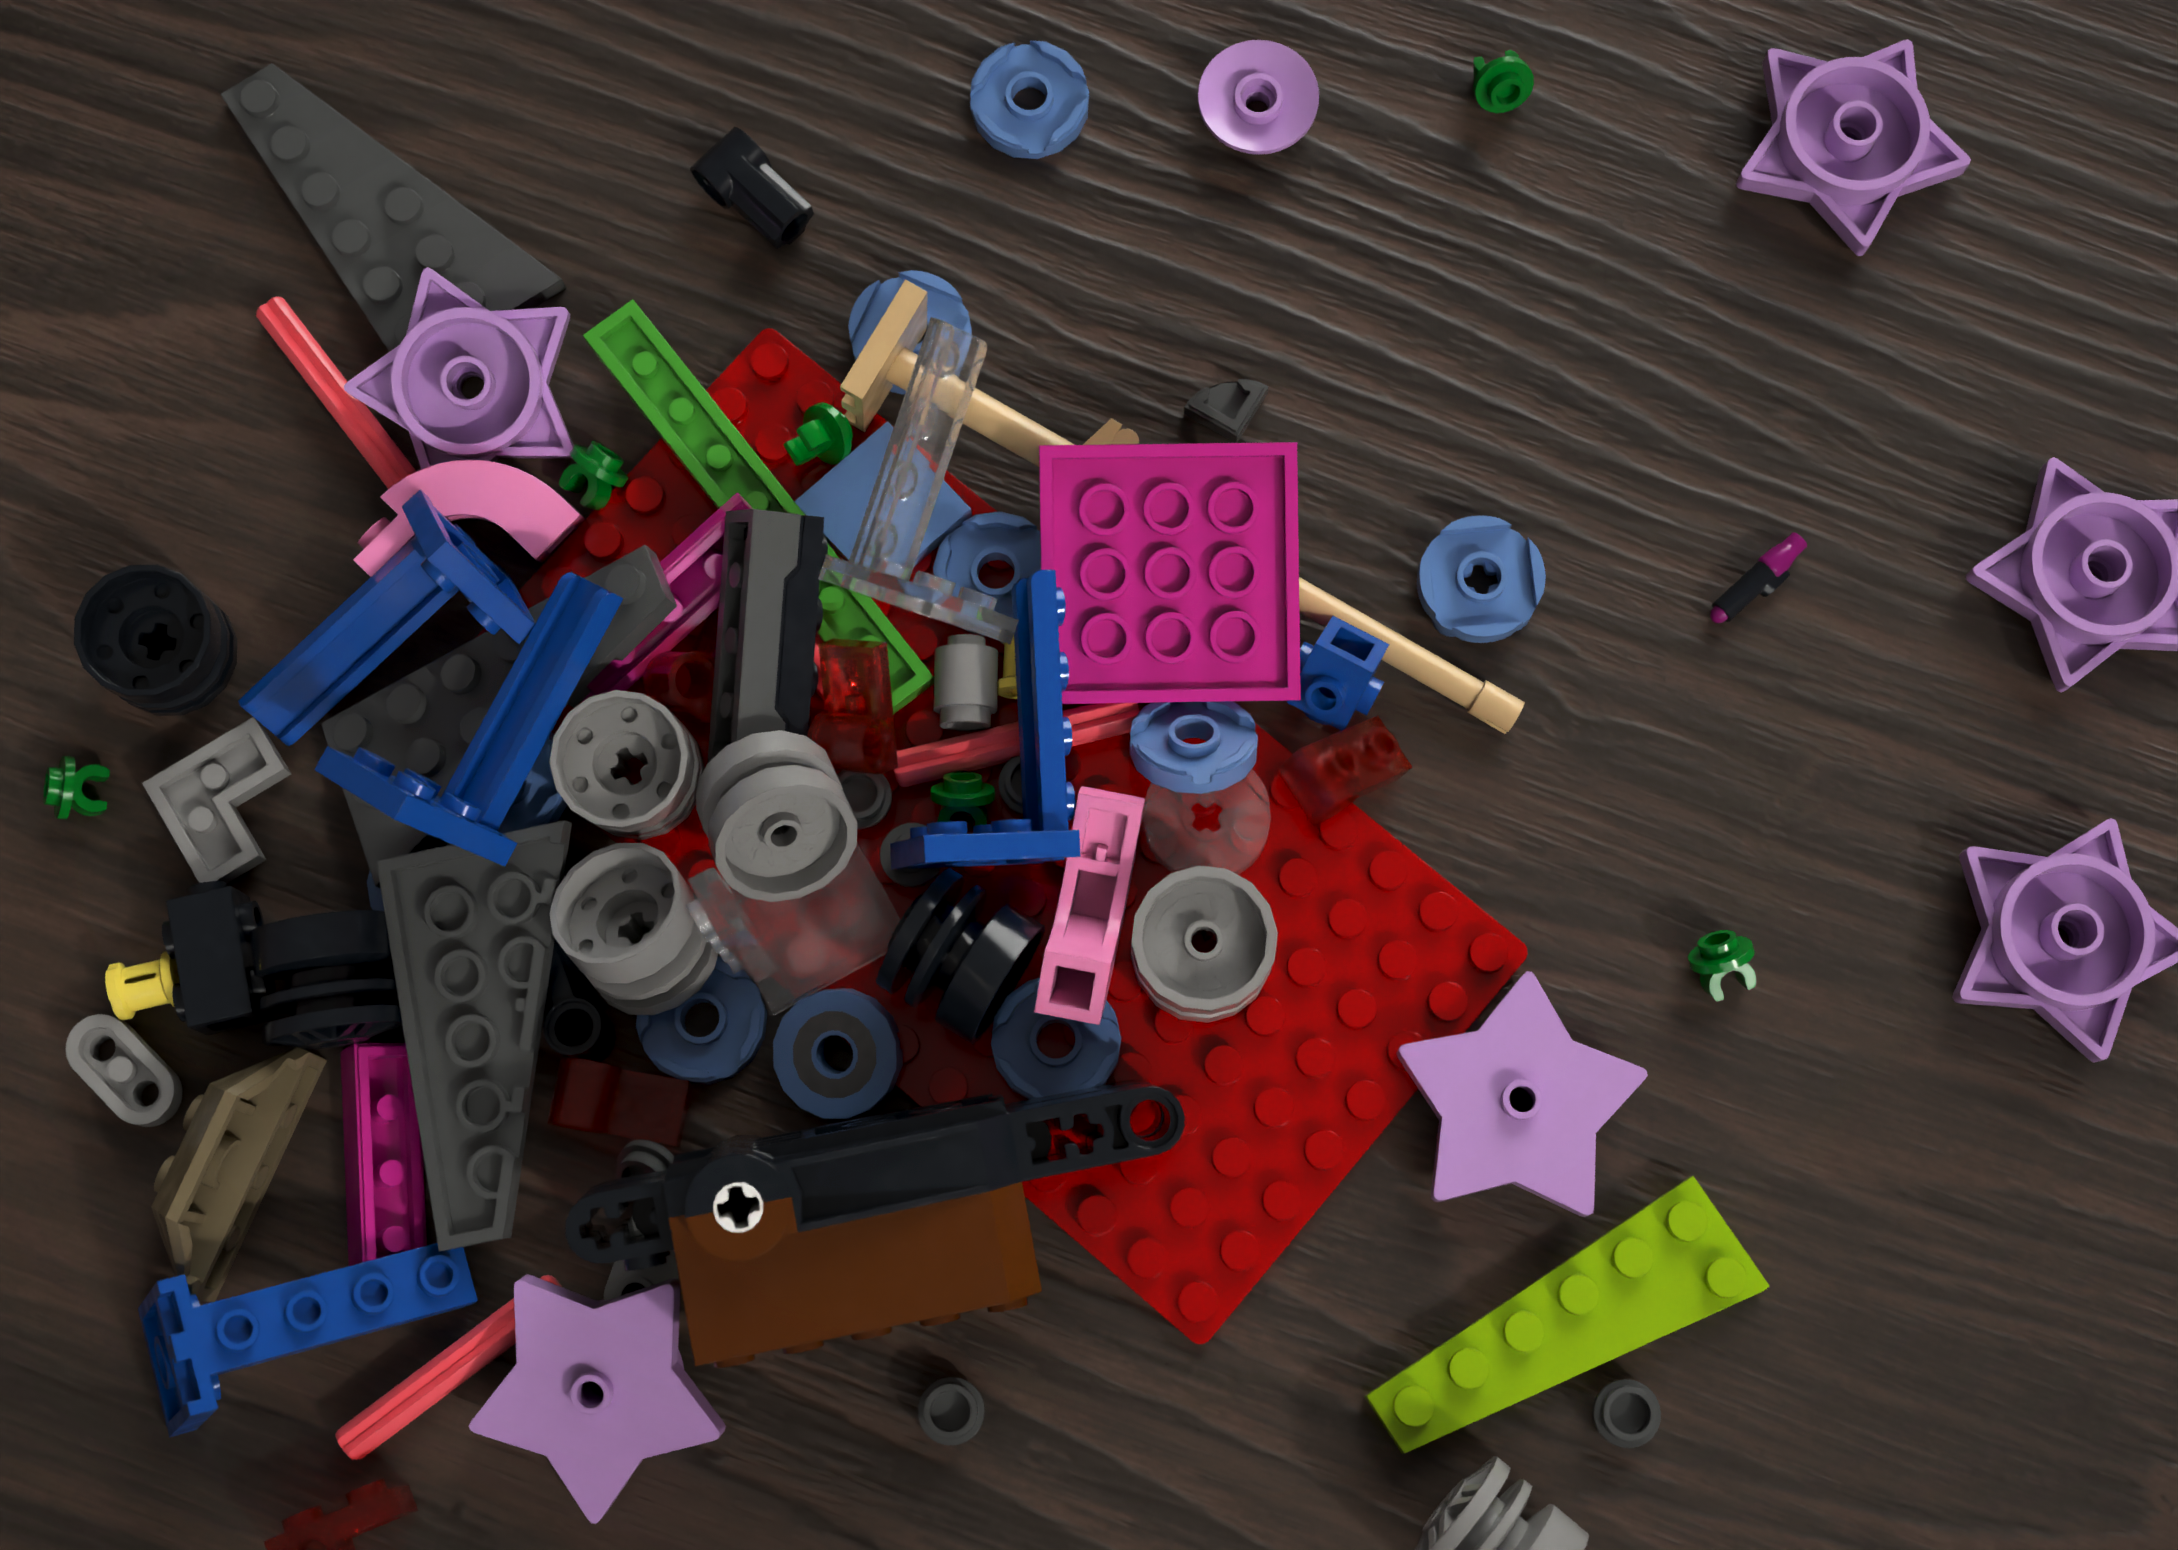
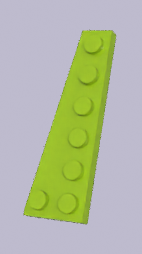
M1691 1176L1364 1397L1400 1452L1405 1454L1759 1294L1770 1286L1695 1177Z

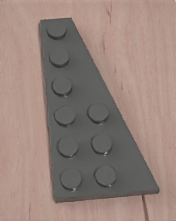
M273 63L221 93L224 101L389 352L400 345L407 334L421 273L424 268L429 267L489 311L535 308L566 289L562 278Z
M646 545L584 578L623 598V601L566 706L570 705L575 708L591 692L587 685L611 661H622L677 607L657 554ZM549 598L528 609L535 622H537ZM502 628L495 635L487 631L321 723L328 747L351 757H354L359 747L366 749L396 766L391 775L396 776L399 771L404 772L405 768L436 782L442 786L438 793L441 797L528 636L518 644ZM343 788L376 887L380 888L377 860L419 852L423 848L426 850L433 849L441 841L439 838L394 820Z
M565 820L502 833L518 843L505 867L453 844L376 861L439 1251L507 1239L512 1236L555 942L549 913L555 891L564 879L572 826L571 822Z

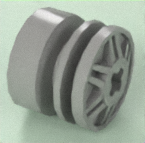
M613 690L591 696L571 710L553 737L549 762L555 788L573 812L615 837L644 840L667 834L689 817L696 805V786L705 769L699 743L686 726L668 708L643 693ZM632 758H637L645 765L640 769L642 780L637 784L623 777L630 772L627 762Z
M616 843L590 853L569 870L557 887L549 913L553 937L579 970L585 974L608 1005L629 1015L659 1014L679 1007L696 994L715 969L720 948L716 922L664 852L644 843Z
M1493 1456L1475 1473L1466 1479H1462L1442 1500L1424 1525L1422 1535L1415 1550H1584L1589 1534L1553 1504H1549L1541 1509L1527 1522L1521 1518L1520 1514L1526 1506L1532 1486L1524 1479H1520L1498 1498L1497 1494L1508 1478L1511 1468L1500 1458Z

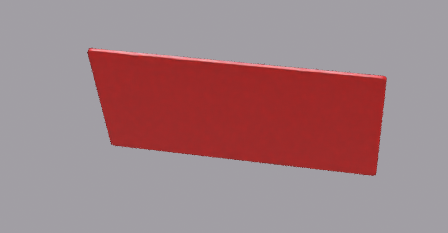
M772 328L762 330L708 387L707 393L794 501L837 465L827 464L818 457H815L802 465L796 466L785 449L784 443L799 436L796 430L803 425L806 410L817 403H828L845 415L847 410L842 408L841 400L846 393L840 390L841 383L778 331ZM876 413L865 433L851 425L853 433L851 452L887 421ZM897 430L971 508L972 516L997 512ZM662 438L627 474L628 480L623 487H615L612 490L611 497L606 506L599 510H594L518 591L528 609L549 598L564 574L572 572L585 578L643 545L653 550L657 554L659 562H661L718 510ZM939 546L880 597L872 591L833 549L933 676L935 649L947 645V638L949 636L958 634L978 635L966 631L950 619L937 598L933 566ZM994 560L984 564L980 569L978 578L986 587L999 589L1007 586L1012 581L1015 572L1008 563ZM719 607L627 690L628 692L643 693L668 708L686 726L699 743L705 767L708 761ZM484 628L476 637L487 632V630ZM983 636L986 638V646L998 650L999 680L1003 678L1004 644L999 641V637L989 638ZM934 684L886 721L874 706L869 703L859 716L853 720L850 719L842 722L835 716L817 692L811 698L809 726L813 732V739L816 744L825 749L836 773L838 774L843 769L854 765H866L877 769L889 782L892 791V805L887 816L879 824L868 829L857 830V846L846 868L825 887L798 899L768 902L747 898L728 886L715 865L709 848V839L702 828L696 805L689 817L670 832L644 840L615 837L598 827L615 843H644L664 852L714 919L718 932L795 999L800 1000L821 990L853 988L875 998L893 1016L899 1030L897 1035L900 1040V1049H903V1066L895 1085L920 1107L990 1093L993 1096L1002 1095L1005 1104L1027 1100L1012 1091L996 1068L991 1047L993 1023L983 1036L972 1045L936 1022L937 1008L944 993L940 989L936 988L925 1001L912 1008L905 1003L904 997L914 973L894 994L888 993L876 983L879 969L887 954V947L894 930L913 901L920 894L924 893L932 883L930 882L922 887L907 888L893 882L886 875L881 865L880 849L882 842L890 831L902 824L919 823L927 826V823L937 822L942 806L931 801L930 788L935 784L943 782V778L909 787H901L896 781L892 765V754L899 750L977 732L954 731L940 727V714L933 710ZM998 695L997 712L991 715L990 728L1018 722L1017 699H1009ZM1138 703L1139 710L1141 711L1144 706L1150 703ZM1062 704V708L1067 710L1088 704ZM567 705L563 709L552 733L555 734L566 715L574 709L573 707ZM1257 724L1255 726V732L1258 736L1256 764L1248 775L1226 789L1203 794L1174 792L1151 783L1140 774L1129 755L1130 733L1073 746L1069 755L1065 756L1066 782H1071L1074 787L1076 804L1081 786L1145 798L1129 894L1106 999L1116 1013L1121 1034L1118 1065L1106 1084L1127 1080H1143L1167 1090L1180 1102L1185 1114L1184 1130L1179 1141L1170 1150L1158 1155L1022 1181L1024 1196L1027 1200L1195 1344H1205L1213 1337L1418 1090L1397 1057L1398 1048L1407 1043L1465 1033L1528 955L1527 947L1520 939ZM1188 738L1182 740L1183 742L1189 744H1200L1206 742L1205 740L1199 738ZM632 758L627 762L630 772L623 777L637 784L642 780L640 769L645 765L637 758ZM1006 763L970 771L982 775V782L988 783L995 788V800L985 805L988 813L987 824L999 820L1023 819V815L1017 814L1007 807L1000 795L999 776ZM960 811L951 816L952 821H966L968 834H973L975 821L969 813ZM1074 817L1071 821H1068L1069 830H1072ZM1067 858L1059 861H1046L1043 864L950 867L963 875L965 880L956 905L972 887L979 885L986 890V900L978 919L982 923L986 924L998 910L1006 904H1010L1045 926V932L1040 945L1015 990L1029 980L1040 978L1044 952L1056 915ZM1195 866L1228 869L1252 882L1270 904L1278 930L1275 961L1270 975L1257 998L1236 1015L1209 1023L1180 1020L1156 1007L1138 985L1131 960L1134 916L1147 892L1170 873ZM1202 934L1192 936V946L1201 953L1212 951L1217 944L1214 938L1205 942ZM1058 1023L1050 1024L1043 1028L1037 1039V1046L1042 1054L1054 1059L1065 1057L1072 1051L1075 1045V1036L1071 1029ZM840 1037V1038H842L848 1045H850V1043H849L845 1038ZM1151 1100L1140 1102L1133 1108L1130 1115V1126L1133 1132H1142L1152 1125L1155 1119V1107ZM1074 1115V1126L1069 1130L1061 1131L1050 1123V1119L1043 1120L1048 1125L1052 1135L1050 1149H1055L1053 1135L1057 1134L1065 1135L1076 1144L1080 1143V1132L1090 1128V1123L1078 1115Z

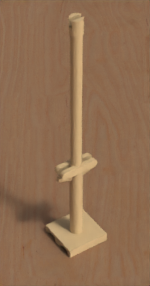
M906 279L840 386V390L846 393L841 400L842 408L847 410L845 413L850 425L864 433L894 384L1039 467V445H1075L914 353L913 350L927 331L928 292ZM1111 418L1083 445L1139 444V437L1131 429L1120 430L1122 424ZM1299 577L1300 614L1323 627H1326L1331 617L1335 616L1388 643L1389 646L1382 661L1468 709L1467 713L1498 731L1506 734L1512 728L1523 709L1524 701L1487 680L1482 682Z

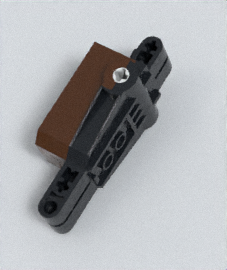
M1127 1080L1008 1104L1004 1103L1002 1095L993 1096L990 1093L768 1137L735 1135L717 1143L711 1148L676 1154L673 1163L668 1165L667 1170L606 1181L593 1186L571 1208L565 1221V1236L570 1248L579 1258L591 1263H610L624 1260L625 1271L646 1269L667 1263L666 1256L671 1255L670 1251L674 1250L695 1366L714 1362L715 1368L731 1367L755 1360V1354L778 1349H783L784 1354L800 1353L824 1346V1340L848 1335H851L852 1340L870 1339L891 1333L893 1331L892 1326L919 1321L920 1326H933L958 1320L961 1318L960 1313L987 1308L988 1312L994 1313L1028 1305L1027 1297L1042 1292L1022 1181L1154 1156L1168 1151L1179 1141L1182 1135L1185 1114L1180 1102L1171 1092L1143 1080ZM1151 1100L1155 1107V1119L1152 1125L1142 1132H1133L1130 1126V1115L1133 1108L1140 1102ZM1074 1115H1078L1090 1123V1128L1080 1132V1143L1076 1144L1065 1135L1057 1134L1053 1135L1055 1149H1050L1052 1135L1048 1125L1043 1120L1050 1119V1123L1061 1131L1069 1130L1074 1126ZM742 1186L745 1197H753L752 1202L742 1203L739 1193H730L732 1187ZM635 1200L632 1206V1218L622 1220L611 1235H607L604 1225L592 1224L591 1219L601 1207H604L607 1218H619L629 1206V1201ZM633 1221H634V1224H635L636 1228L638 1229V1230H636V1231H634Z

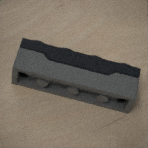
M759 509L726 511L707 764L727 745L753 733L782 730L807 736L814 741L813 732L809 726L811 698L815 694L818 685V669L814 662L815 636L821 627L823 619V606L818 598L820 570L826 562L828 553L827 539L823 534L824 517Z

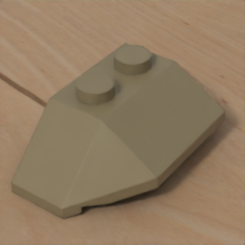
M296 1047L209 1083L205 1094L198 1095L189 1106L183 1121V1129L187 1132L176 1155H171L165 1160L156 1176L154 1191L158 1194L151 1208L175 1276L185 1274L190 1295L196 1294L199 1301H216L326 1064V1059Z

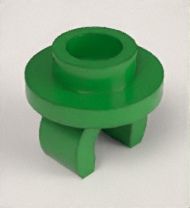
M1507 50L1505 51V57L1494 59L1485 64L1482 56L1474 57L1473 93L1478 104L1484 110L1492 113H1504L1517 108L1526 101L1532 92L1534 77L1528 64L1520 59L1515 51Z
M820 402L806 410L803 425L796 430L799 436L784 443L785 449L796 466L802 465L815 457H818L827 464L835 465L850 454L853 433L851 425L843 413L828 403Z
M592 441L588 448L574 445L570 456L577 463L568 466L564 470L559 486L564 490L579 493L584 483L588 480V489L583 495L580 504L590 509L599 510L606 506L611 497V485L623 487L627 482L628 476L620 469L624 460L608 447Z
M63 755L59 768H47L43 788V804L54 806V816L56 819L66 820L71 807L77 813L84 816L102 814L107 809V802L101 800L94 801L85 797L82 792V783L89 780L105 782L109 778L110 770L102 765L91 764L82 767L75 773V758Z
M958 771L945 774L943 782L935 784L930 788L931 801L942 805L937 822H951V816L954 813L964 811L974 818L975 825H986L988 813L985 805L995 800V788L988 783L982 782V775L975 772Z
M1731 930L1715 931L1701 937L1698 940V946L1689 953L1688 960L1691 969L1700 974V983L1703 990L1717 1002L1724 1000L1721 980L1728 972L1735 971L1738 982L1747 990L1755 988L1756 974L1748 964L1753 958L1755 951L1749 938L1736 936V933Z

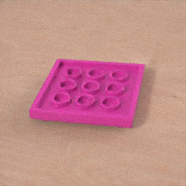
M1297 442L1039 445L1041 570H1056V587L1062 588L1066 602L1065 619L1062 626H1058L1060 652L1066 654L1069 664V680L1067 688L1062 691V704L1301 700Z

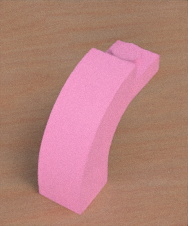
M484 460L449 461L423 468L406 476L380 496L398 515L391 522L386 517H383L373 524L358 541L363 550L353 560L372 577L416 536L402 506L420 489L430 498L433 506L450 522L460 519H481L495 523L511 535L535 560L541 563L582 524L585 518L554 489L535 476L520 469Z
M1085 786L1080 787L1072 830H1079L1080 857L1067 858L1056 915L1044 952L1034 1013L1100 1025L1129 894L1145 798Z

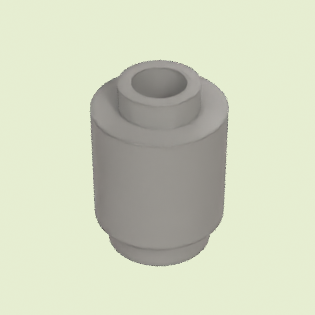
M972 634L949 636L947 638V645L937 647L934 652L933 710L940 714V727L954 731L989 729L991 727V715L997 712L998 650L986 646V638L983 636Z

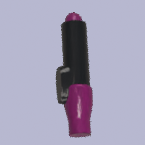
M1793 532L1783 542L1763 554L1750 570L1712 604L1711 621L1718 624L1724 621L1730 622L1759 594L1766 597L1775 591L1790 576L1788 569L1796 557L1807 548L1806 541L1799 534Z

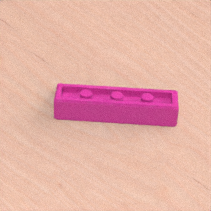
M739 493L733 495L660 562L677 607L622 661H611L587 685L591 692L582 701L591 696L613 690L627 691L719 607L726 511L753 509Z
M353 1044L341 1052L349 1266L427 1246L423 1150L406 1044Z

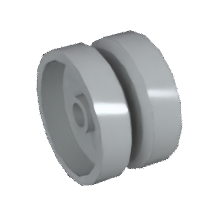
M782 730L748 735L722 749L706 765L696 786V810L702 828L709 839V848L715 865L725 883L747 898L777 902L798 899L821 889L846 868L857 846V821L843 792L837 773L825 749L807 736Z
M1195 866L1170 873L1147 892L1134 916L1131 960L1138 985L1156 1007L1180 1020L1209 1023L1234 1016L1257 998L1270 975L1275 961L1278 930L1270 904L1252 882L1224 868ZM1202 934L1205 942L1214 938L1217 944L1212 951L1201 953L1192 946V936Z

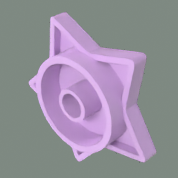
M1908 39L1864 57H1845L1828 62L1771 48L1763 60V72L1772 127L1743 168L1737 179L1736 186L1742 190L1810 203L1857 256H1863L1874 240L1897 197L1962 175L1969 166L1971 159L1930 119L1926 103L1917 89L1912 41Z
M427 267L421 273L407 334L400 345L350 379L344 385V390L409 431L421 469L456 460L495 462L499 458L570 459L572 458L570 452L574 445L551 392L549 383L571 315L565 307L489 311L433 269ZM469 377L481 378L484 381L481 393L472 399L466 398L462 393L463 382Z
M2053 457L2040 469L2026 532L1975 565L1966 574V580L2031 621L2054 687L2058 692L2062 693L2069 689L2118 649L2178 651V499L2135 500L2120 494L2106 493L2065 463Z
M2112 818L2105 820L2048 857L1975 846L1968 847L1959 855L1960 863L1981 931L1954 990L1953 1000L1960 1004L2033 1009L2088 1060L2095 1063L2107 1059L2133 986L2178 963V928L2149 906L2144 894L2131 879L2116 820ZM2058 928L2063 929L2068 934L2069 945L2061 939Z
M1527 971L1518 979L1477 1031L1407 1043L1398 1048L1396 1053L1398 1059L1439 1119L1431 1188V1199L1434 1202H1442L1512 1183L1578 1216L1586 1217L1593 1213L1596 1133L1648 1076L1647 1070L1573 1041L1532 972ZM1519 1087L1529 1094L1533 1104L1529 1111L1519 1112L1511 1106L1509 1096L1514 1088Z
M528 1274L514 1283L516 1365L472 1419L469 1428L470 1431L546 1456L591 1524H597L607 1513L644 1458L715 1441L723 1434L726 1428L725 1423L684 1370L683 1361L678 1349L679 1280L676 1278L669 1279L610 1300L597 1301ZM589 1381L600 1385L603 1390V1396L597 1394L592 1389Z

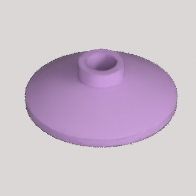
M1249 40L1229 46L1217 54L1207 65L1199 84L1198 105L1206 127L1221 143L1243 153L1270 154L1292 146L1310 129L1318 110L1319 88L1311 67L1297 52L1277 42ZM1252 101H1261L1267 105L1268 109L1263 112H1254L1249 110L1247 105Z

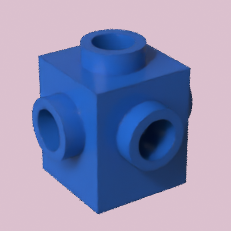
M1332 616L1314 646L1306 641L1302 644L1300 648L1301 700H1288L1287 703L1302 710L1311 720L1320 724L1331 725L1344 732L1355 711L1367 716L1375 702L1384 681L1374 677V674L1389 644Z

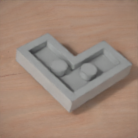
M252 717L144 781L142 784L198 882L224 881L227 884L266 861L265 856L236 807L291 775V772L264 726Z

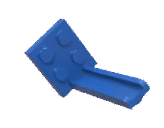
M421 489L402 506L416 536L238 700L240 707L272 732L286 746H290L299 740L458 591L470 602L467 609L472 616L493 635L502 628L514 641L520 644L530 635L536 624L509 573L500 564L496 566L475 546L474 540L456 523L453 525L443 516Z
M1039 570L1031 574L1030 577L1017 581L1012 588L1023 819L992 821L991 824L973 826V834H968L966 821L927 823V826L910 828V839L890 843L891 870L1043 864L1046 861L1064 860V858L1080 857L1079 830H1069L1068 821H1071L1075 814L1076 798L1072 783L1066 782L1065 756L1069 755L1072 747V727L1068 717H1063L1062 691L1068 685L1069 664L1066 654L1060 652L1058 626H1062L1064 622L1066 602L1062 588L1056 587V570Z
M568 572L560 578L441 797L438 793L442 786L407 768H405L404 772L399 771L396 776L391 775L396 767L394 764L361 747L358 748L354 757H351L327 746L314 770L394 820L505 867L518 843L498 832V829L608 629L623 598L572 572Z
M438 1243L204 1305H200L196 1294L190 1295L186 1276L183 1274L157 1281L138 1308L170 1438L197 1430L218 1409L217 1400L221 1399L218 1375L474 1304L478 1299L464 1247L439 1251Z

